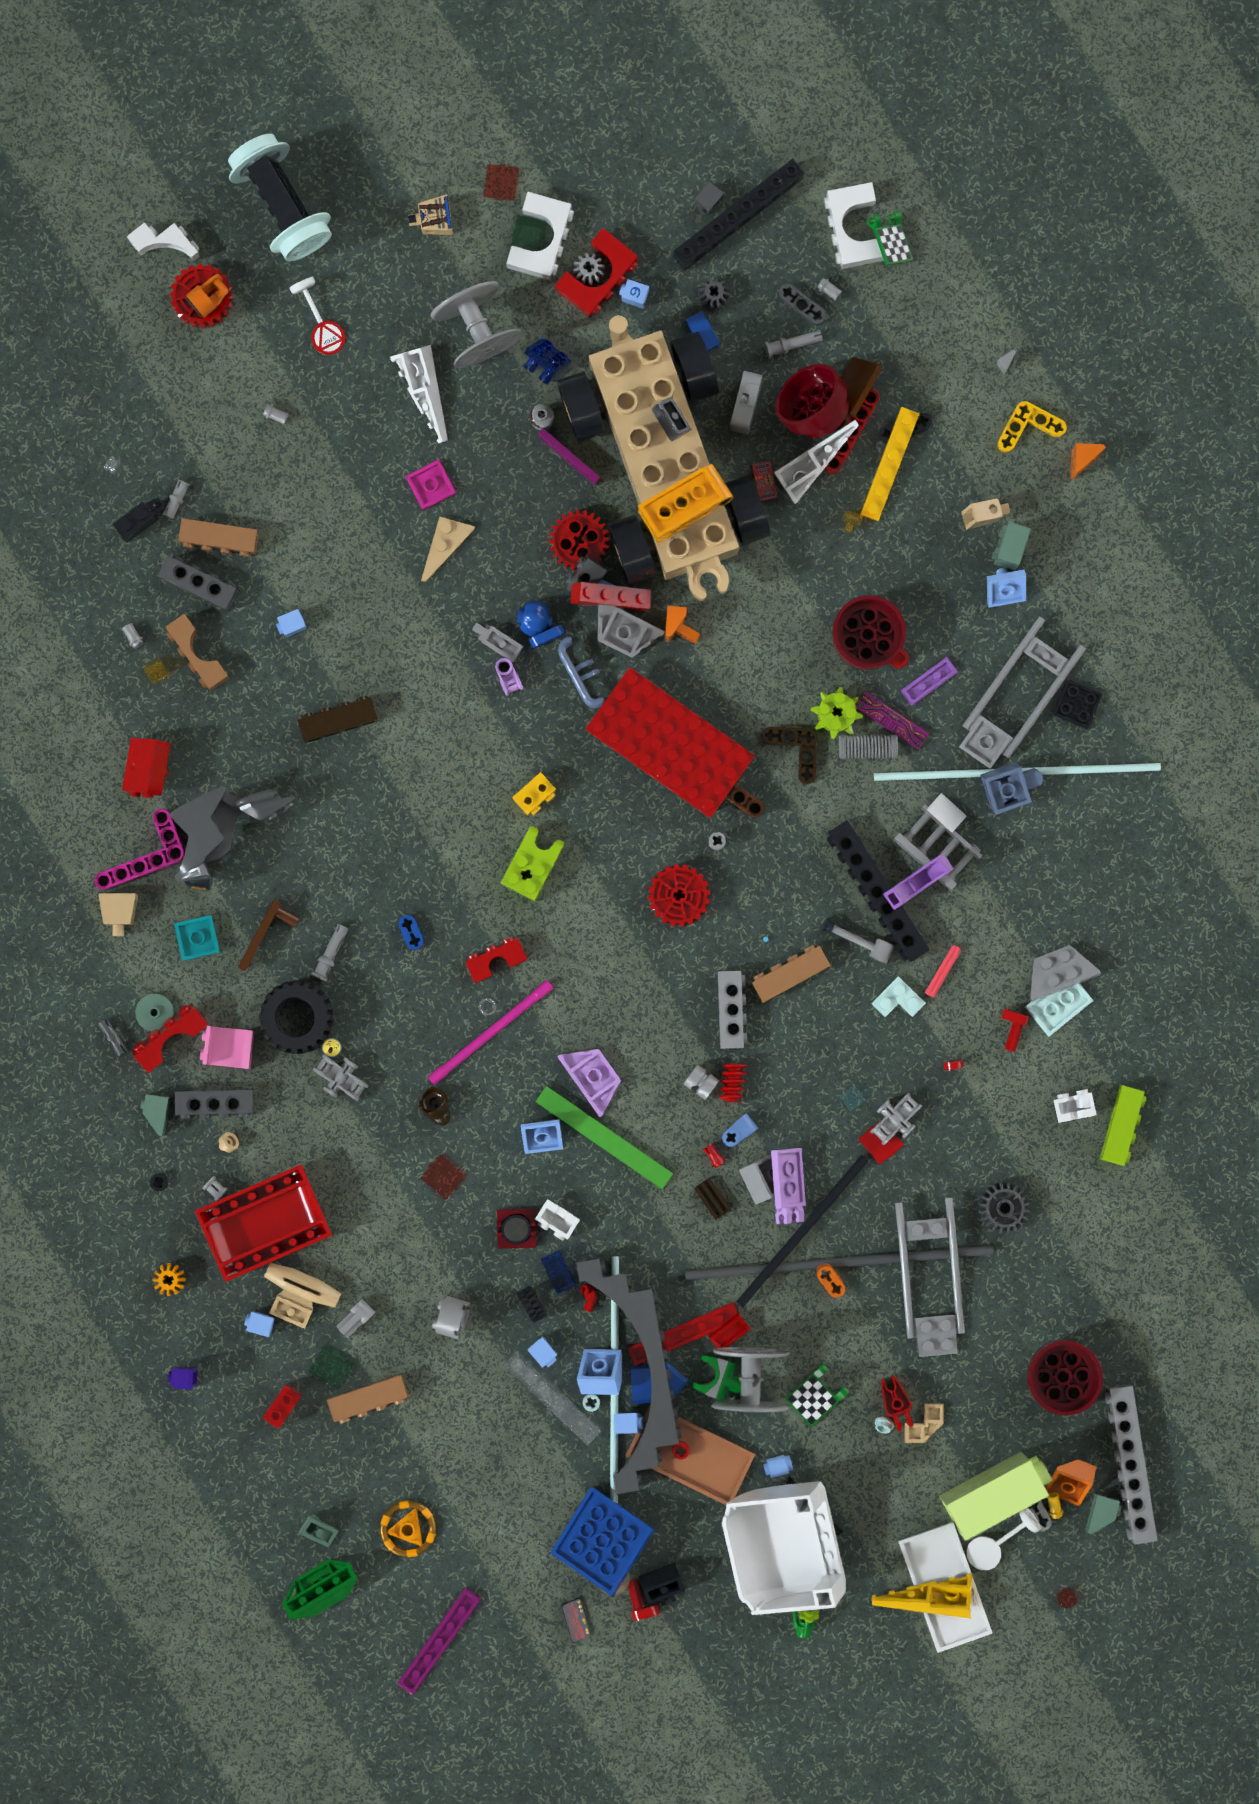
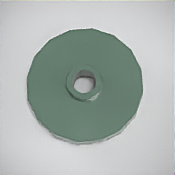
M149 994L138 1002L135 1010L136 1019L145 1030L151 1032L155 1029L159 1030L164 1026L163 1023L168 1018H174V1007L165 996ZM153 1009H156L158 1011V1014L156 1016H152L151 1011Z

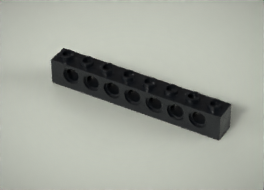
M792 158L673 251L675 260L686 271L804 179L803 170Z
M846 820L827 833L829 837L826 838L832 848L836 847L839 853L836 855L840 862L847 864L849 876L852 880H857L859 892L862 896H867L870 901L867 903L873 913L876 911L880 916L878 921L882 928L887 927L890 932L888 937L893 945L897 944L900 951L898 953L903 961L907 960L910 963L929 951V947L902 905L895 910L892 908L890 914H885L882 911L883 904H890L883 894L891 888L849 821ZM848 839L851 842V847L849 849L842 848L841 840ZM853 855H858L861 858L860 865L852 864L851 857ZM864 871H868L871 874V880L868 882L861 878V874ZM874 887L881 889V897L875 898L872 895L871 891ZM894 920L902 922L901 930H895L892 927ZM904 936L912 938L911 946L907 947L903 944Z

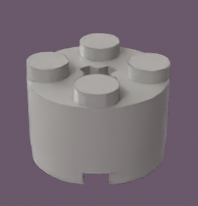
M447 1296L445 1299L441 1298L438 1305V1310H440L438 1318L435 1317L432 1328L436 1329L438 1334L459 1340L461 1338L458 1335L459 1331L464 1332L470 1311L466 1310V1308L471 1305L470 1302Z

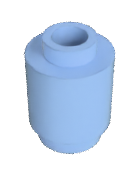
M780 1455L766 1459L767 1463L763 1464L766 1476L770 1475L771 1478L789 1474V1471L793 1470L789 1455Z

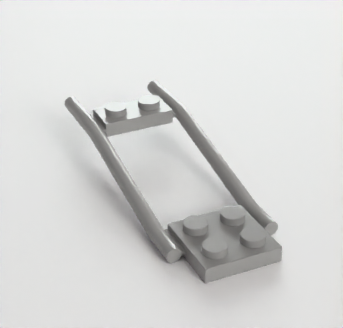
M1040 616L962 725L970 732L959 748L989 769H991L1001 753L1007 758L1012 756L1086 650L1085 647L1079 645L1070 660H1068L1039 640L1035 635L1045 622ZM1024 652L1057 675V678L1016 737L1013 738L979 714Z
M945 1198L947 1218L904 1222L903 1202L895 1203L907 1338H917L919 1357L958 1354L956 1334L965 1333L953 1198ZM949 1237L955 1314L913 1318L907 1241Z

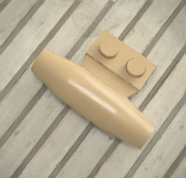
M270 1263L264 1276L283 1289L277 1295L269 1314L304 1329L312 1314L313 1302L335 1308L341 1296L340 1292L325 1282L294 1268Z

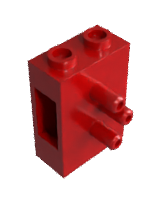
M131 738L122 791L129 792V796L139 798L141 794L142 797L153 799V796H162L164 778L169 774L166 767L170 743L154 739Z

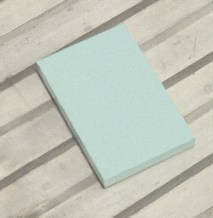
M1079 983L1041 999L1031 1001L1024 1008L1049 1037L1094 1000Z

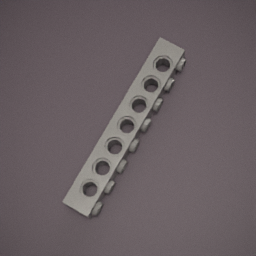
M1128 1384L1108 1387V1393H1105L1106 1404H1110L1111 1412H1108V1419L1110 1424L1113 1423L1114 1431H1111V1438L1117 1447V1450L1114 1451V1457L1120 1466V1470H1117L1119 1482H1122L1123 1489L1120 1490L1121 1499L1126 1503V1509H1123L1125 1521L1128 1520L1129 1528H1126L1127 1537L1134 1545L1155 1542L1158 1540L1133 1386ZM1120 1401H1124L1126 1405L1123 1411H1117L1116 1408ZM1122 1421H1128V1428L1124 1431H1121L1119 1427L1120 1423ZM1126 1440H1130L1132 1443L1131 1448L1128 1450L1123 1449V1443ZM1133 1459L1135 1462L1134 1467L1127 1469L1126 1462ZM1137 1479V1487L1131 1489L1129 1487L1130 1480ZM1140 1498V1506L1133 1508L1132 1501ZM1138 1518L1144 1519V1524L1141 1527L1135 1526V1521Z

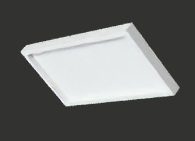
M953 1521L898 1541L914 1586L936 1581V1583L948 1581L950 1577H955V1579L966 1577V1574L971 1573ZM974 1579L971 1619L923 1612L937 1653L992 1634Z

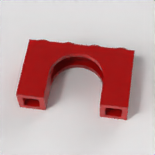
M604 228L591 241V247L610 263L612 274L609 280L601 286L588 287L566 271L554 285L555 291L589 318L592 315L596 316L601 311V304L605 300L608 302L614 295L613 290L617 286L621 287L626 280L625 276L629 271L632 273L638 266V256Z

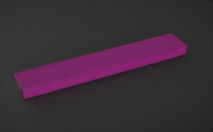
M465 1587L397 1684L411 1695L416 1692L480 1602V1597Z

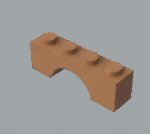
M185 614L166 626L168 630L166 635L172 643L176 641L179 645L177 648L178 652L183 658H188L190 661L188 666L192 672H197L200 675L199 682L204 689L209 688L212 691L230 679L217 660L203 661L196 657L193 651V639L197 630Z

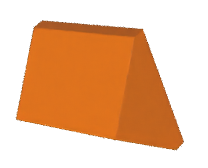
M1076 443L1071 450L1070 477L1072 480L1102 454L1106 448L1104 444Z

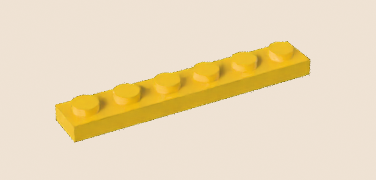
M904 407L900 408L860 515L879 521L919 413Z

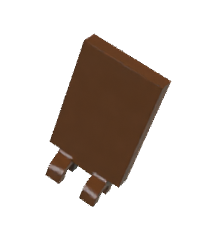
M852 357L841 376L847 386L849 409L840 427L843 428L848 425L850 417L856 416L882 370L879 364Z

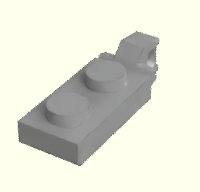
M476 623L473 627V631L480 635L478 640L504 658L509 659L512 663H514L524 648L521 644L493 626L486 625L484 628Z

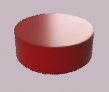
M901 649L898 656L890 664L898 669L906 666L909 659L907 652Z
M963 1060L943 1062L945 1070L963 1068Z

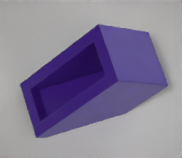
M173 1367L172 1371L168 1373V1382L172 1383V1388L194 1389L197 1387V1367Z

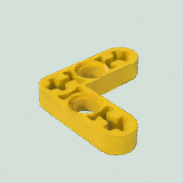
M1022 401L1015 408L997 444L999 450L1004 453L1012 451L1027 423L1053 437L1063 436L1067 425L1060 418L1027 401ZM1028 407L1027 411L1029 414L1025 413L1022 420L1014 417L1015 415L1019 417L1021 413L1019 408ZM1044 415L1046 418V422L1044 424H1038L1036 422V416ZM1050 419H1052L1053 421L1051 424L1054 426L1060 424V428L1063 431H1058V433H1056L1054 431L1055 428L1050 425L1049 429L1046 428V426L1048 425ZM1017 422L1020 425V431L1013 432L1010 429V424ZM1005 432H1008L1012 436H1016V439L1012 437L1009 442L1011 447H1003L1004 443L1001 441H1006V439L1009 436L1008 434H1005Z

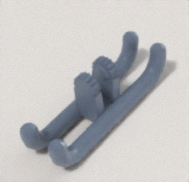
M566 637L560 642L558 647L560 659L585 704L591 708H599L605 702V698L593 699L583 682L598 675L600 672L598 669H594L581 677L578 675V672L591 666L594 661L589 659L574 667L566 653L567 648L573 644L572 638Z

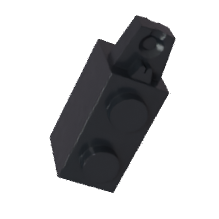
M158 497L146 504L142 502L112 525L128 543L157 521L155 517L165 506Z

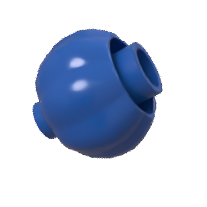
M531 600L525 603L524 608L519 607L516 622L520 623V629L526 635L536 636L544 632L547 627H551L553 616H549L548 608L543 602Z

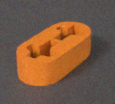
M682 623L674 632L693 643H697L700 637V633Z
M820 1264L816 1270L819 1281L832 1297H841L845 1293L843 1280L830 1264ZM822 1270L829 1271V1279L826 1275H822ZM832 1282H834L836 1286L840 1287L839 1291H837L836 1289L833 1290Z

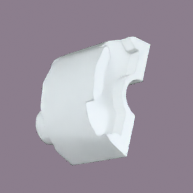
M1088 1089L1076 1091L1077 1095L1069 1096V1093L1057 1095L1058 1099L1054 1100L1058 1123L1095 1116L1096 1110L1092 1092L1088 1093Z
M548 1199L535 1218L539 1221L538 1226L545 1230H548V1228L554 1230V1236L562 1241L565 1238L568 1240L580 1221L579 1218Z

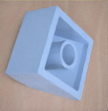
M584 1349L577 1376L581 1394L619 1395L622 1383V1350Z

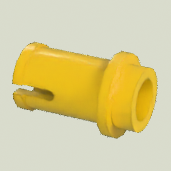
M1057 1492L1049 1493V1496H1047L1048 1514L1052 1519L1061 1518L1064 1510L1060 1505L1059 1494Z

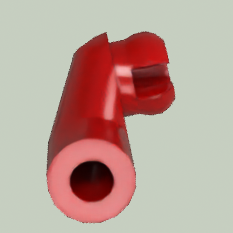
M583 1284L580 1289L586 1298L583 1309L592 1313L598 1295L591 1284Z

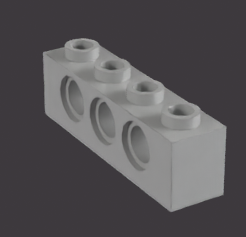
M718 971L720 1049L744 1048V1044H747V1032L743 1033V1025H747L746 1013H743L742 1006H746V994H742V986H745V975H741V971ZM734 985L737 988L735 996L727 994L726 989L728 986ZM734 1004L738 1007L736 1015H730L727 1012L729 1005ZM732 1023L736 1024L739 1028L738 1033L735 1035L728 1032V1026Z

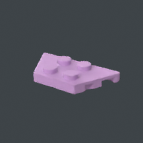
M595 1049L557 1056L598 1116L601 1117L621 1082L601 1051Z

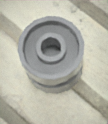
M697 1065L683 1085L690 1090H696V1094L706 1100L719 1080L711 1074L707 1075L706 1070Z

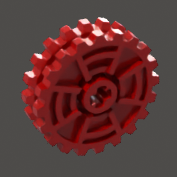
M202 263L198 264L197 267L190 265L189 270H181L182 275H176L174 278L176 283L171 284L173 292L170 293V298H172L171 304L178 317L182 318L186 324L190 322L191 326L195 328L197 325H200L201 328H206V325L214 327L215 322L221 323L223 321L222 317L229 315L227 310L232 309L233 306L230 300L234 299V295L231 292L233 289L224 274L222 275L218 268L214 270L212 265L209 264L206 267H203ZM219 274L222 277V283L228 289V293L224 296L221 303L216 306V309L205 318L200 317L186 300V294L197 285L201 286L212 276ZM213 289L207 296L213 295L217 289Z
M674 864V868L671 869L669 866L665 867L664 872L659 871L657 873L658 878L652 879L653 886L648 889L651 892V895L648 896V901H652L650 908L656 911L654 915L657 918L662 917L663 923L670 922V926L673 927L675 924L684 927V923L691 925L694 919L699 920L701 918L700 913L706 912L705 905H709L710 902L707 899V896L710 895V890H706L708 882L702 880L703 875L701 873L696 874L695 868L690 870L688 865H683L681 868L678 864ZM678 890L682 891V894L685 895L680 901L675 900L676 897H673V894L678 893Z

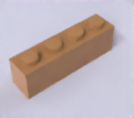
M182 518L178 541L180 544H183L184 548L194 549V546L202 547L201 550L213 552V549H218L223 554L231 555L232 552H238L239 556L250 557L251 555H256L259 532L256 529Z
M813 944L804 949L805 954L799 957L795 954L788 958L787 964L782 966L779 963L770 968L772 972L766 975L762 972L753 977L755 981L752 982V985L761 1002H766L831 966L820 945L815 948Z
M399 1374L328 1398L327 1402L333 1421H339L342 1424L350 1421L351 1416L358 1415L359 1418L368 1415L369 1410L376 1408V1411L388 1408L387 1404L393 1402L395 1405L406 1402L405 1398L409 1394L403 1376Z

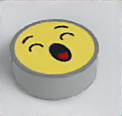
M329 1038L325 1040L322 1045V1051L326 1056L336 1057L341 1053L342 1045L337 1039Z

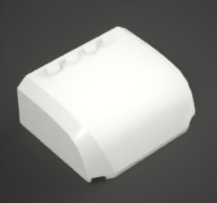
M821 1481L756 1489L739 1495L727 1503L725 1516L722 1521L724 1535L739 1598L748 1605L752 1615L836 1607L846 1592V1578L826 1490Z

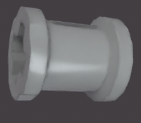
M721 832L711 834L709 846L713 850H721L726 844L724 834ZM721 837L722 839L720 842L722 844H717L715 846L713 844L714 840L712 838Z
M215 1176L202 1188L207 1190L214 1197L215 1201H218L228 1190L227 1187L224 1188L216 1181Z

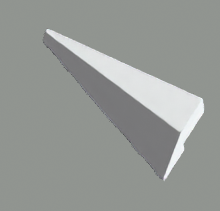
M431 345L391 356V361L397 362L401 369L398 372L400 377L405 376L408 381L409 388L407 389L421 414L426 413L429 418V428H434L439 438L437 442L447 441Z
M856 420L773 472L794 504L799 501L853 431L859 426Z

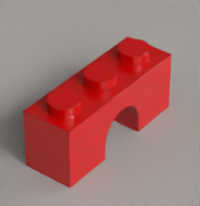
M513 937L502 941L504 945L499 947L493 945L485 949L486 953L480 956L476 953L467 957L469 961L465 963L475 984L493 976L490 971V963L494 958L502 957L506 959L510 968L528 960L518 938L515 940Z

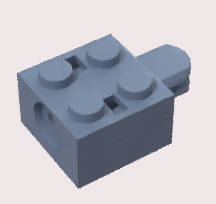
M1017 762L980 774L990 808L995 815L1031 803L1028 790L1040 786L1043 782V776L1036 768L1022 772Z

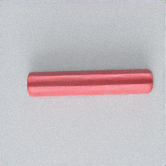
M953 945L925 991L928 996L935 997L961 952L959 947Z

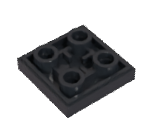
M1067 679L1052 715L1088 730L1103 694Z

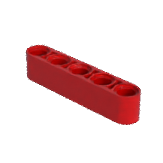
M870 389L868 395H872L875 398V402L869 403L865 399L858 411L864 412L866 418L850 417L848 424L856 420L859 425L855 429L857 434L854 436L850 435L844 443L847 447L846 452L838 450L831 461H836L838 467L832 469L827 465L824 468L828 474H837L841 470L876 408L880 397L875 389Z

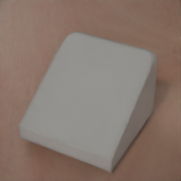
M1011 350L997 361V365L1004 375L1016 353L1015 350Z

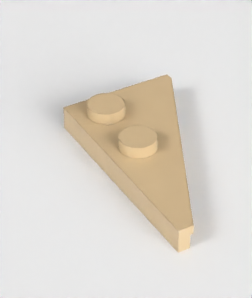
M439 517L421 581L426 582L434 575L436 570L446 562L463 541L475 530V526Z

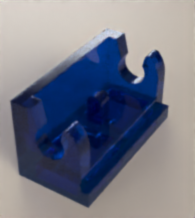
M560 1250L540 1259L556 1294L576 1286Z

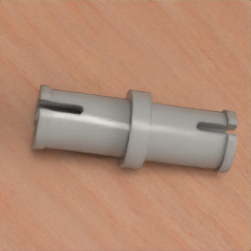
M178 480L172 495L170 494L168 497L170 500L162 514L174 519L180 504L184 502L182 499L190 486L188 483Z

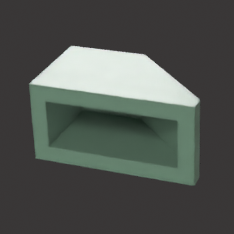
M146 1094L145 1098L143 1097L141 1100L143 1115L159 1136H165L171 1098Z
M1095 1493L1085 1531L1093 1534L1115 1521L1116 1516H1119L1121 1513L1122 1505H1120V1501Z

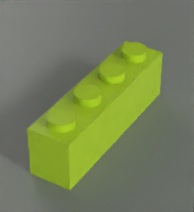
M1123 1085L1119 1086L1100 1160L1125 1166V1163L1129 1162L1131 1152H1129L1130 1144L1133 1145L1136 1138V1133H1134L1135 1126H1138L1141 1120L1139 1111L1146 1102L1145 1091Z

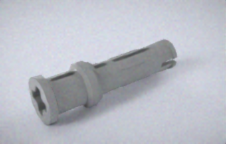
M817 330L789 339L782 337L779 341L771 343L764 342L766 355L770 359L777 354L783 353L785 355L792 349L823 342L822 335H820L821 331Z
M337 924L323 956L318 958L319 963L315 971L311 973L312 976L327 982L328 979L326 977L331 967H334L333 961L349 930L348 928Z

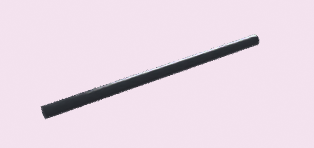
M861 1155L737 1299L736 1302L741 1307H744L869 1162L864 1156Z

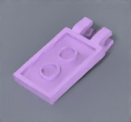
M802 1148L772 1150L775 1209H777L775 1214L776 1223L804 1222V1209L802 1206H806Z

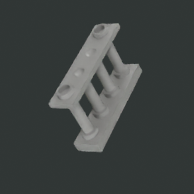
M924 805L921 808L925 812L924 815L906 834L902 835L899 833L893 840L919 864L924 866L931 861L925 856L927 854L926 851L944 831L948 832L954 839L940 854L943 853L947 858L959 843L968 850L953 867L952 871L938 879L939 882L951 891L956 886L954 882L956 875L973 857L980 859L982 857L980 854L981 850L973 843L970 845L956 831L951 832L926 810L929 806ZM932 818L939 824V827L921 847L918 846L916 848L911 843L913 841L912 838Z

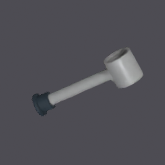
M827 918L821 932L826 931L830 934L832 932L871 950L869 956L887 964L895 947L878 938L874 944L835 926V923L829 921V918Z

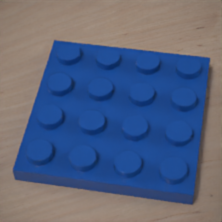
M591 1486L550 1553L610 1596H614L655 1529Z

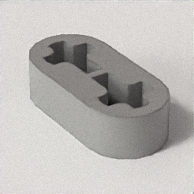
M1040 1500L1036 1504L1037 1512L1032 1507L1028 1509L1035 1515L1038 1522V1514L1043 1519L1047 1518L1044 1527L1040 1524V1531H1045L1050 1528L1052 1521Z

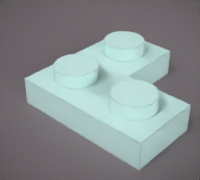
M898 976L871 1004L884 1017L898 1004L913 1017L926 1003Z

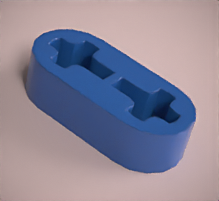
M558 625L532 637L529 641L533 649L564 636L566 633L563 626Z
M410 915L401 917L399 928L407 946L412 950H419L422 948L424 940L415 919ZM404 919L412 920L413 923L410 925L411 932L408 931L407 927H402ZM412 933L415 938H420L417 947L414 944L410 945L412 941L410 934Z

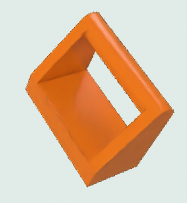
M667 607L666 641H672L676 635L674 633L681 623L685 622L687 607Z

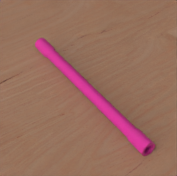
M548 980L544 981L507 1014L444 1065L438 1067L427 1076L429 1080L436 1085L450 1071L520 1014L554 989Z

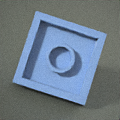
M1000 568L996 571V575L987 576V603L989 608L1026 601L1025 570L1007 572L1006 568Z

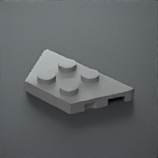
M598 605V641L631 658L637 655L640 650L649 646L657 637L665 633L664 630L616 606Z
M1070 945L1035 958L1033 963L1031 1001L1033 1002L1100 976L1101 972Z

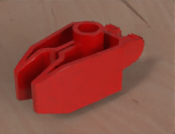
M892 1375L893 1392L887 1389L883 1378L881 1381L882 1396L886 1416L894 1420L896 1428L900 1432L902 1431V1425L898 1419L900 1416L905 1415L907 1425L910 1428L914 1427L909 1414L912 1404L899 1381Z

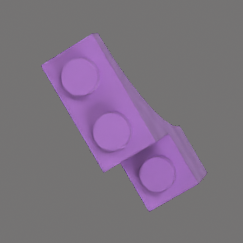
M942 853L893 886L883 895L895 910L954 868Z

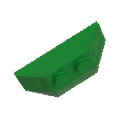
M326 1560L296 1578L282 1602L289 1619L314 1617L348 1597L358 1580L349 1562Z

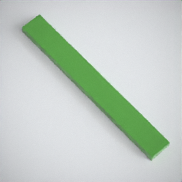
M546 1086L536 1100V1103L659 1188L663 1189L673 1175L665 1167Z

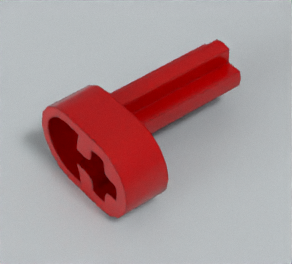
M1003 1009L1001 1018L1012 1022L1004 1049L1015 1052L1023 1025L1027 1026L1029 1016Z
M638 1579L631 1580L628 1590L634 1609L631 1611L633 1621L659 1615L657 1604L644 1606Z

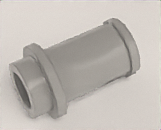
M825 278L817 286L820 292L823 291L835 301L842 292V290L831 284L829 279L826 280Z
M267 405L263 413L266 419L271 418L283 425L289 415L274 408V405Z
M132 623L122 628V631L130 641V647L133 646L136 649L144 644L142 641L143 637L139 636Z

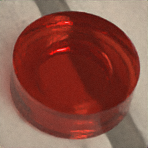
M1063 1588L1057 1594V1601L1063 1608H1072L1077 1602V1596L1072 1589Z

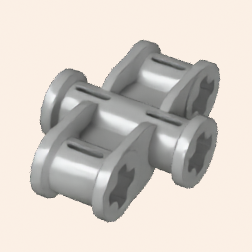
M323 1054V1058L318 1066L312 1069L329 1081L328 1085L323 1087V1090L335 1098L338 1097V1092L342 1090L354 1100L359 1101V1096L363 1090L369 1087L368 1084L352 1074L359 1066L344 1057V1062L340 1066Z
M909 1092L895 1107L890 1104L888 1099L876 1111L881 1113L884 1118L870 1132L881 1139L883 1145L898 1130L903 1134L902 1137L905 1138L916 1127L908 1120L922 1105L917 1104L910 1097L911 1094Z

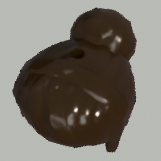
M432 1086L428 1088L417 1105L426 1117L433 1119L440 1126H445L450 1122L451 1117L448 1112L449 1101L447 1094L437 1087Z

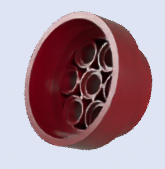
M826 364L810 365L793 374L780 389L775 402L776 414L791 432L806 435L810 438H820L833 432L844 421L849 409L845 382L832 367Z
M873 595L860 596L846 603L838 612L832 627V641L837 654L844 662L860 670H876L890 664L900 653L906 638L905 621L898 608L890 601ZM871 612L874 615V620L867 621L864 618V614ZM854 620L857 623V627L855 629L848 628L847 621ZM887 623L890 630L888 632L881 631L880 624ZM870 631L873 638L866 640L863 638L862 633ZM847 639L854 640L855 647L848 648L845 645V641ZM878 643H887L888 650L881 651L878 648ZM868 650L871 653V657L864 659L861 656V651Z
M1051 1341L1040 1347L1028 1364L1027 1385L1035 1401L1051 1413L1063 1416L1081 1413L1097 1400L1102 1389L1103 1373L1098 1359L1087 1347L1075 1341ZM1073 1353L1076 1359L1073 1363L1068 1364L1066 1357L1068 1354ZM1051 1354H1054L1056 1356V1362L1052 1365H1049L1047 1363V1357ZM1080 1370H1085L1086 1377L1083 1380H1078L1077 1373ZM1060 1371H1066L1067 1377L1063 1381H1059L1057 1378ZM1041 1372H1046L1048 1375L1047 1380L1044 1382L1038 1380V1375ZM1072 1387L1077 1388V1395L1075 1397H1069L1068 1391ZM1052 1388H1057L1058 1395L1055 1398L1049 1397V1391Z

